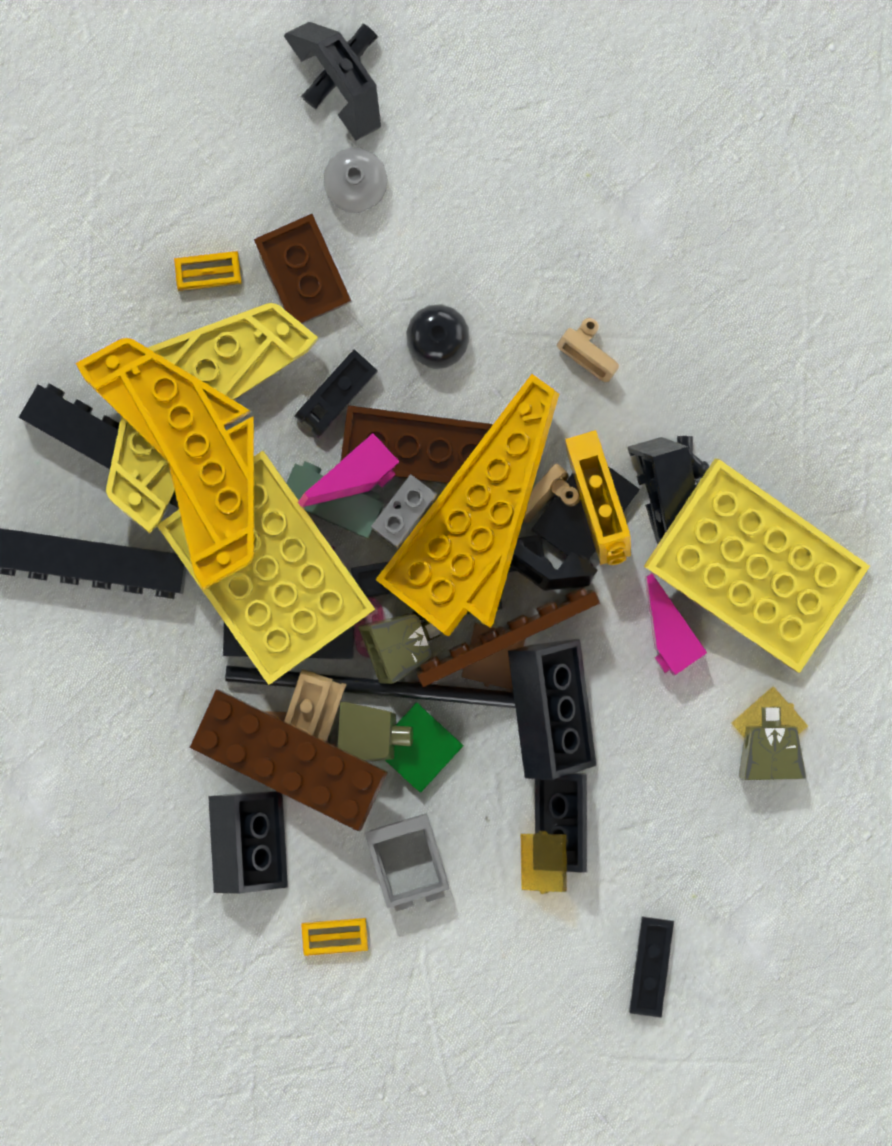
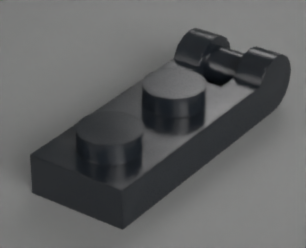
M353 349L298 410L294 417L301 423L305 421L312 428L311 432L319 438L377 374L378 370ZM318 404L327 411L321 419L313 412Z

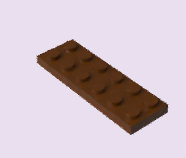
M348 405L340 462L371 434H374L399 461L393 469V472L396 474L394 477L408 478L411 474L418 480L448 484L493 424Z
M580 587L565 594L567 600L560 604L550 601L536 608L538 614L530 618L523 614L508 621L509 628L499 633L493 628L478 636L480 642L471 646H468L466 642L449 649L451 655L441 660L437 656L431 657L420 665L422 669L416 671L422 686L425 687L600 604L596 592L590 589L586 591L585 588Z
M219 689L215 690L189 747L356 831L362 830L388 773Z

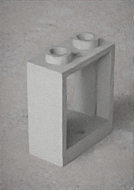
M410 474L372 524V530L399 549L435 502L437 494Z
M427 813L365 832L387 908L394 906L395 911H400L414 906L413 900L425 897L426 902L445 897L444 891L449 890V884ZM423 829L439 882L393 895L377 843Z

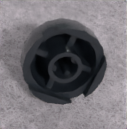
M443 304L428 305L417 311L411 318L406 331L407 347L413 358L422 365L433 369L448 368L457 363L466 353L470 341L469 327L464 317L454 308Z

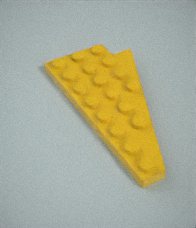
M533 374L529 376L376 578V581L448 637L468 611L488 627H491L494 623L559 398L557 391Z

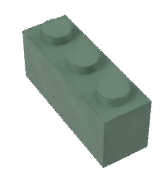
M304 461L303 466L295 463L286 482L298 500L323 477V475H320L321 468ZM370 490L306 506L304 509L312 515L369 540L373 531L371 526L380 515L384 503L379 501L380 494Z

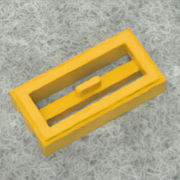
M238 251L174 258L178 291L242 284ZM232 260V265L185 271H182L181 266ZM232 272L234 274V277L183 283V278Z
M366 917L301 923L304 956L368 951ZM360 926V931L309 935L308 931L310 929ZM361 938V944L310 948L309 942Z

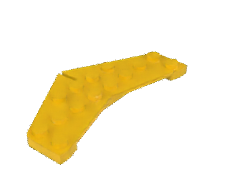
M131 338L119 339L77 362L76 366L84 380L168 461L194 575L202 590L249 565L254 558V416L227 431L225 427L250 414V410Z

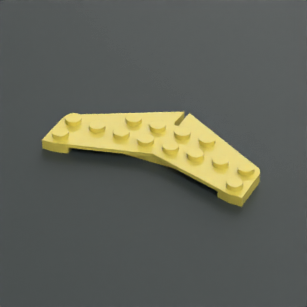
M267 303L147 348L232 400H235L306 354L318 341V337L281 306L275 303ZM121 416L106 493L114 505L150 534L161 522L175 492L168 461Z

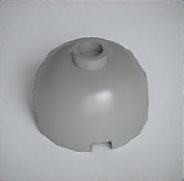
M348 148L340 151L330 159L324 171V187L327 196L336 207L346 212L361 213L372 208L374 205L376 206L382 200L387 188V174L383 163L375 154L363 148Z

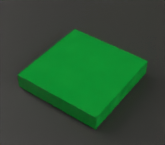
M416 702L395 725L413 727L412 746L395 745L394 759L385 761L421 793L464 745Z

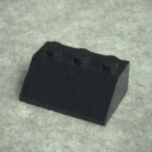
M278 791L208 796L214 893L241 894L288 888L283 794Z

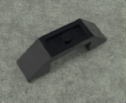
M307 22L284 35L301 62L316 55L348 103L338 116L355 141L381 127L377 85L340 32Z
M519 538L510 564L513 569L544 591L589 586L598 571L588 558L576 555L574 552H571L558 570H556L546 557L534 554L527 549L526 544Z

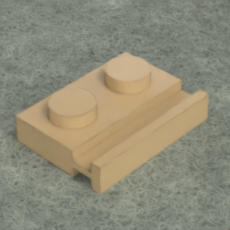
M302 669L284 721L327 742L346 684L336 683L332 681L333 679Z

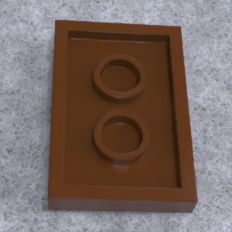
M312 213L254 239L285 310L301 324L352 302Z

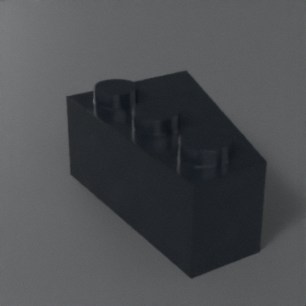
M663 437L627 447L630 456L636 455L642 473L636 476L638 484H645L650 503L645 506L657 544H659L698 485L697 481L694 480L692 469L695 465V460L689 447Z

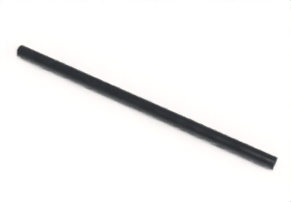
M226 666L225 681L268 685L257 668ZM289 671L270 684V686L295 688L301 672ZM318 674L333 679L332 681L336 683H345L344 692L515 708L514 694L510 691L434 684L423 687L421 683L397 681L390 684L379 683L378 679Z

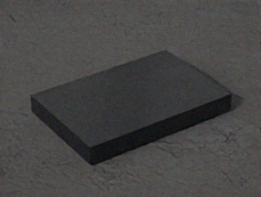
M608 466L622 511L624 512L640 489ZM572 473L566 482L570 487H574L578 491ZM555 496L531 530L567 556L574 552L576 555H582L590 559L595 552V546L581 499L577 505L570 507L565 505L561 498Z

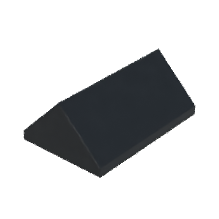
M572 773L553 780L535 779V870L587 873L586 773Z

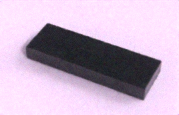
M641 916L629 1006L630 1014L662 1017L674 926L673 920Z

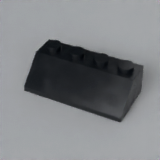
M580 639L534 644L509 650L508 656L524 777L528 779L553 780L597 766Z

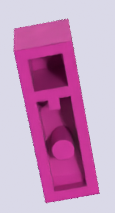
M371 434L308 489L297 503L301 507H306L368 492L377 484L382 488L396 475L393 469L399 461L374 434Z
M651 573L645 577L654 648L659 654L654 659L664 673L670 670L672 675H676L707 654V652L655 576Z

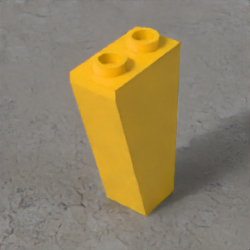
M594 430L565 439L567 456L600 565L608 563V565L620 564L627 559L626 557L631 556V535L597 431Z

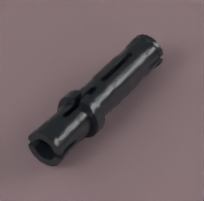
M363 23L347 43L361 61L360 57L378 36L370 27ZM324 69L301 97L316 110L336 85Z

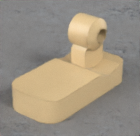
M586 318L577 331L568 328L557 343V347L603 382H609L619 369V365L613 358L590 342V339L597 333L599 325L596 320Z
M558 463L554 464L532 489L523 519L526 523L536 516L554 494L561 498L567 506L572 507L579 503L580 495L574 487H570L566 482L569 474Z

